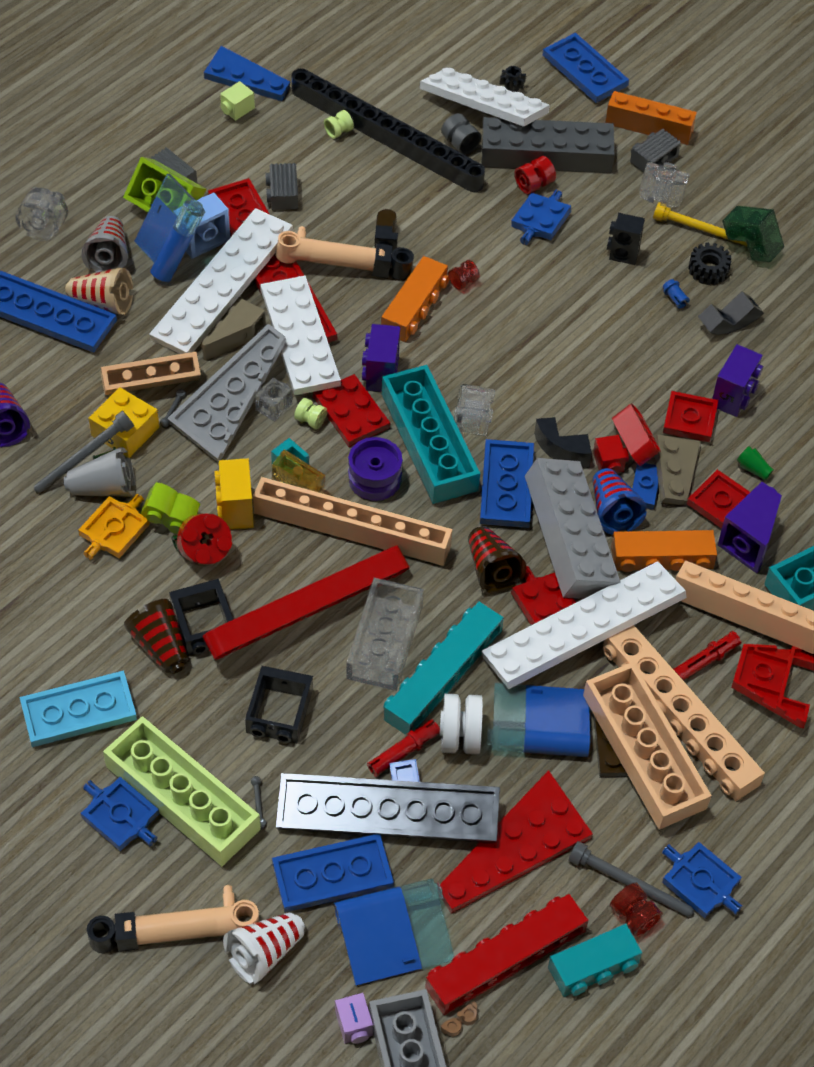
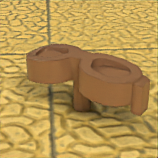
M472 1002V1004L464 1007L462 1011L457 1012V1018L445 1021L441 1025L442 1033L449 1036H457L461 1032V1024H473L477 1018V1004Z

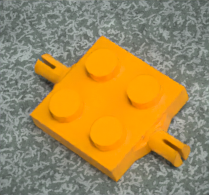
M136 494L129 503L119 502L109 496L79 528V536L92 543L83 552L86 558L89 557L91 560L99 550H103L120 559L145 531L150 522L136 510L144 502V498L141 495Z

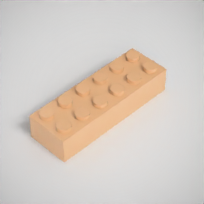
M631 662L587 680L583 696L657 828L660 830L706 810L712 795L635 663Z

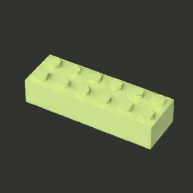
M143 716L103 751L106 767L118 778H123L156 806L162 816L220 866L225 865L261 830L260 814Z

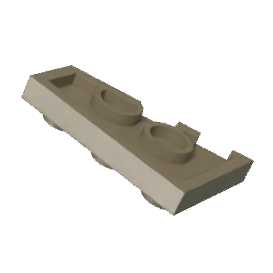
M656 435L655 440L661 450L655 456L661 503L683 506L689 496L701 441Z

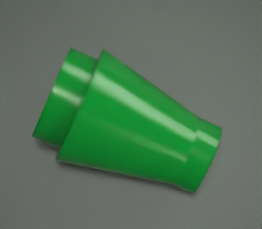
M750 446L737 459L741 468L757 475L764 481L774 471L756 448L752 449Z

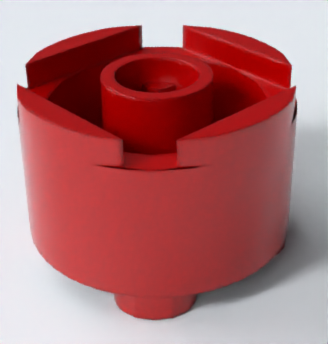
M209 513L190 516L181 524L177 535V546L183 557L193 563L214 564L222 560L231 549L232 535L227 523L219 516ZM201 534L209 536L207 539L208 544L200 543L199 540L202 539Z

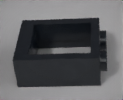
M219 579L169 592L170 602L173 605L187 656L205 653L209 649L202 636L210 630L190 635L183 611L218 602L225 623L233 620Z
M261 666L245 718L246 733H250L255 737L275 738L283 743H298L313 692V676ZM266 689L302 696L293 726L257 718Z

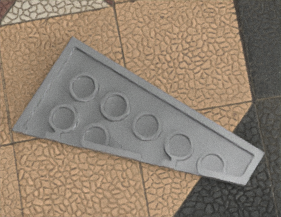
M267 324L167 418L169 424L219 463L286 343L285 336L270 324Z

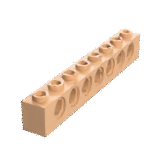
M634 625L604 640L603 652L609 660H613L618 667L631 662L635 663L675 734L685 743L689 753L696 756L702 762L705 771L716 778L725 794L738 801L761 785L765 772ZM675 709H681L684 712H678ZM692 728H697L701 731H695ZM709 747L716 748L718 751H713ZM726 767H732L736 771L728 770Z

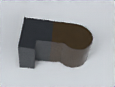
M383 209L378 212L374 248H376V244L390 245L393 252L398 247V233H395L397 215L393 210Z

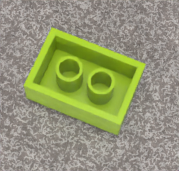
M141 157L123 198L152 213L160 197L175 213L181 207L202 198L207 189L154 159Z

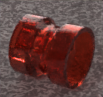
M466 260L460 264L459 268L454 267L449 270L448 276L453 287L457 290H462L469 282L474 283L480 278V273L474 262Z

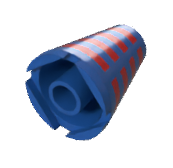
M610 468L599 470L593 476L592 482L597 513L603 530L609 534L622 530H634L644 521L647 515L645 509L647 506L644 500L614 470Z

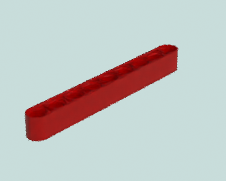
M393 546L205 633L202 637L214 660H218L404 573L410 569V566L399 546Z

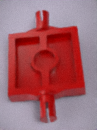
M527 566L524 575L526 583L512 587L511 591L512 596L531 625L576 603L574 598H563L555 572L543 577H535L529 566Z

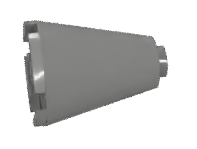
M123 447L115 449L69 470L67 477H64L66 491H70L72 495L133 496L135 491H131V486L135 485V476L130 458L125 459L123 453L127 452L126 449Z

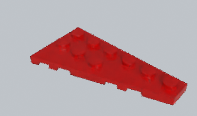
M548 770L498 823L497 844L479 843L437 887V892L452 914L572 850L577 841L581 843L587 842L592 839L593 833Z

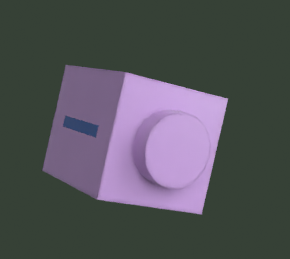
M363 993L335 1000V1013L344 1043L352 1042L353 1044H358L373 1036V1023Z

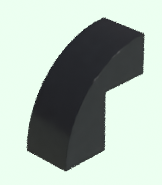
M741 291L722 310L710 304L698 317L709 332L721 335L732 333L748 326L761 317L764 312L751 296Z
M555 417L536 419L535 438L541 449L549 457L557 460L580 461L582 468H590L592 451L588 434L559 436Z

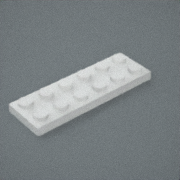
M443 68L441 71L431 74L420 81V89L523 127L549 113L550 105L541 102L540 99L524 96L523 93L506 90L503 86L489 84L486 80L475 79L469 74L458 73L452 68Z
M306 276L260 284L272 327L286 338L281 355L294 396L341 386V379Z

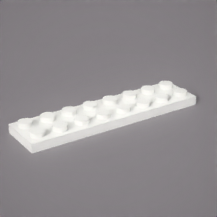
M255 208L149 334L150 339L179 354L194 352L276 253L279 234L284 231L293 232V225Z
M657 561L620 580L621 583L610 585L482 650V655L505 686L510 689L687 598L686 590Z

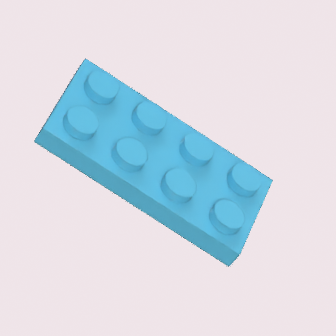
M124 671L20 697L32 747L137 720Z

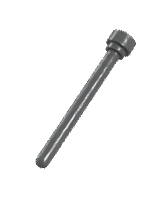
M123 410L119 412L110 427L35 484V492H43L119 431L121 433L123 431L127 432L135 425Z
M577 841L568 861L576 865L582 864L585 866V864H588L687 917L693 915L694 909L692 906L592 855V851L587 849V845Z

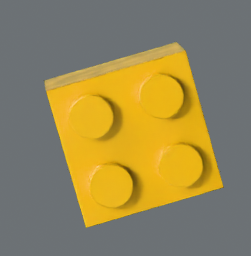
M119 387L89 417L91 436L96 438L113 424L112 421L116 419L115 416L123 410L135 426L127 432L123 431L121 433L119 431L104 444L112 449L113 447H116V449L120 447L125 448L127 452L123 454L130 458L160 427L158 409Z
M249 458L219 460V471H214L218 516L227 523L230 530L254 528Z

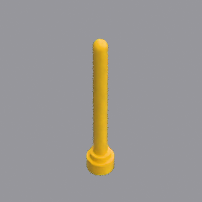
M658 202L653 215L655 220L662 222V220L667 221L669 219L751 248H755L758 244L755 239L670 211L671 208H668L667 204Z

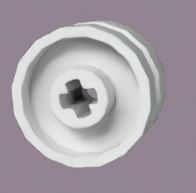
M444 694L443 711H441L440 717L442 753H456L459 747V737H463L464 752L466 754L479 755L482 733V695H468L465 700V711H460L461 699L459 695Z

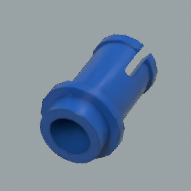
M670 279L663 285V293L669 295L677 308L681 309L687 305L684 301L689 303L690 299L679 287V282Z

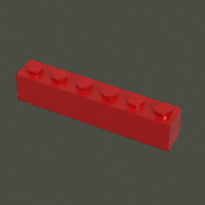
M570 894L562 898L557 896L551 899L546 907L540 911L533 910L526 914L523 920L516 925L511 923L505 926L499 932V935L492 939L487 937L481 940L475 949L468 953L463 951L457 954L452 959V962L442 967L439 965L433 968L427 974L425 989H427V992L443 1016L585 933L588 919Z

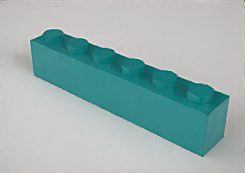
M479 601L473 608L469 607L463 614L462 621L449 629L445 640L442 643L438 642L433 647L427 660L423 659L418 664L412 677L404 679L396 695L389 696L383 705L384 721L405 735L411 730L415 731L441 702L444 694H448L482 655V650L488 648L502 632L504 617Z

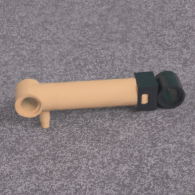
M303 226L298 228L297 233L284 231L278 236L276 257L283 263H293L296 260L369 270L372 271V276L388 278V274L398 280L407 279L411 274L414 254L407 248L399 247L392 252V246L376 244V248L309 239L306 238V228Z
M226 885L223 888L224 907L135 916V912L115 914V924L111 918L100 915L89 921L86 931L90 947L97 953H108L116 945L118 952L139 950L138 945L224 936L233 929L259 922V911L252 901L240 900L235 903L232 886ZM241 916L251 917V919L246 922L238 920ZM99 932H108V935L105 937H96Z

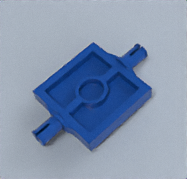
M554 190L549 198L531 192L513 217L511 227L524 232L520 238L522 244L528 245L534 236L552 240L571 213V205L559 202V199L562 197L560 190Z
M119 777L113 784L102 790L91 780L88 781V784L84 785L83 789L93 797V800L81 812L82 819L119 851L137 837H140L149 846H152L157 841L158 837L150 832L147 827L160 814L159 809L123 778Z
M700 842L682 855L670 844L664 848L662 854L669 858L674 865L663 877L662 883L688 905L692 906L703 918H706L716 907L722 904L735 915L741 910L743 905L731 897L730 894L740 883L742 877Z

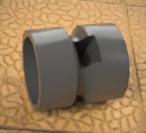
M460 113L450 116L441 128L442 135L452 143L458 152L464 155L474 151L480 144V132Z

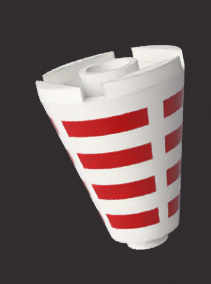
M289 912L227 932L224 935L223 944L225 953L231 951L233 958L229 959V962L233 969L249 984L252 982L256 984L261 981L304 936V922L298 915Z

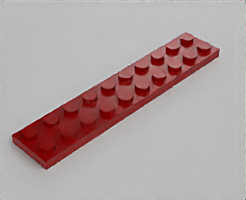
M250 178L208 190V195L215 193L229 209L230 237L255 208L269 214ZM275 253L254 278V281L261 292L260 284L304 276L297 261L283 263L277 259ZM308 283L328 343L336 341L337 332Z

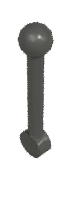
M178 389L176 391V399L165 418L160 420L162 427L169 425L167 418L174 412L180 399L185 398V390Z
M254 776L250 782L254 786L256 812L260 814L262 830L266 826V821L262 818L259 790L261 779L258 776Z

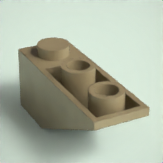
M243 299L236 306H232L228 315L223 321L217 323L215 330L210 336L204 338L201 345L203 359L207 361L248 343L266 326L265 310Z

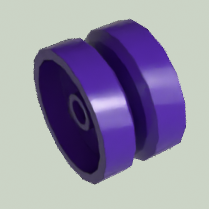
M371 437L357 442L351 448L348 456L349 486L355 494L363 499L377 501L387 499L399 490L402 482L403 459L397 445L388 439Z

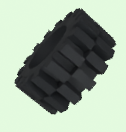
M705 243V247L699 244L698 248L695 247L691 253L688 266L689 273L693 275L694 280L699 278V283L702 284L704 281H707L706 285H711V282L714 285L718 284L719 281L722 283L729 274L731 255H729L728 250L724 251L722 245L718 248L716 243H713V246H710V243ZM703 262H713L717 266H708Z

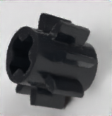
M509 66L506 70H502L499 84L504 85L506 90L517 92L519 89L524 88L526 74H521V68L517 66Z

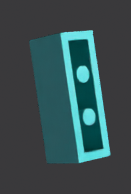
M624 924L550 956L548 969L563 997L570 994L577 996L585 992L590 985L595 983L601 985L610 981L615 974L622 971L626 974L635 970L640 962L642 951L627 924Z

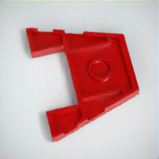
M743 644L731 688L799 728L804 729L810 705L786 698L783 695L791 664L814 671V654L792 646L791 649H777L776 645Z

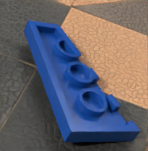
M220 46L204 71V79L227 86H233L240 81L252 90L254 94L278 101H283L290 89V81L223 46Z

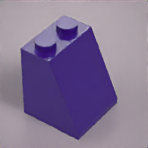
M764 482L757 485L725 516L718 541L720 548L756 574L761 569L782 497L773 487H769Z

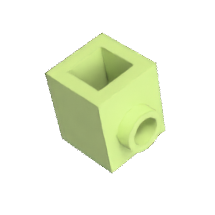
M240 81L220 93L221 110L235 121L255 109L254 92Z

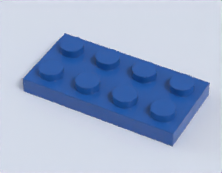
M576 33L543 49V56L595 103L613 94V91L618 92L629 85V79Z
M486 439L480 524L529 528L531 495L525 475L533 465L534 443Z
M380 834L272 858L284 913L394 887Z

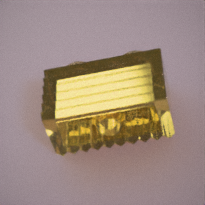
M285 449L272 464V480L319 493L325 486V475Z

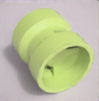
M345 110L338 112L335 117L330 116L324 120L325 130L333 139L341 136L342 132L347 133L354 128L353 120Z
M303 398L295 410L294 418L300 422H307L314 429H319L327 416V408L322 405L316 406L313 404V401Z

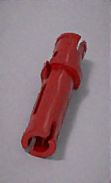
M731 631L718 641L708 643L707 648L673 668V670L684 681L715 660L720 661L723 659L724 654L740 646L741 639L736 632Z
M430 719L419 729L409 731L406 734L407 736L400 742L367 763L368 769L372 774L374 773L375 777H378L390 768L389 763L399 762L413 751L421 750L423 748L422 745L440 734V727L436 722L434 723L433 719Z

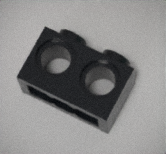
M618 213L616 221L611 222L609 234L613 235V237L609 236L606 249L610 250L609 260L636 265L645 218Z

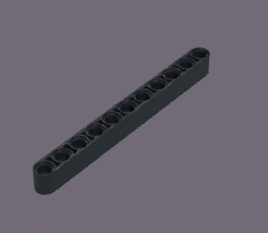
M299 68L292 72L291 81L294 96L332 117H335L342 110L347 111L353 120L354 129L470 192H479L484 188L485 168L482 164L306 69Z

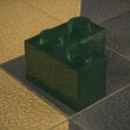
M736 206L722 220L727 239L745 241L751 260L771 262L785 247L774 209Z

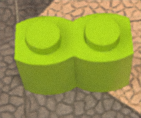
M156 482L148 493L141 514L149 522L163 524L172 533L178 535L181 524L190 516L197 514L200 503L190 496L178 493L165 484Z

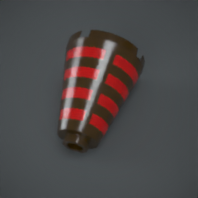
M486 526L477 527L470 532L468 543L481 588L483 590L486 589L488 593L499 594L515 587V581L518 578L522 580L526 573L527 566L523 557Z
M159 599L144 605L146 610L141 614L138 609L125 620L124 627L164 672L179 673L185 669L188 657L173 605L169 599Z

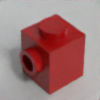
M619 435L595 438L593 455L598 470L610 468L617 474L624 472L625 464L629 461V454L627 448H623Z

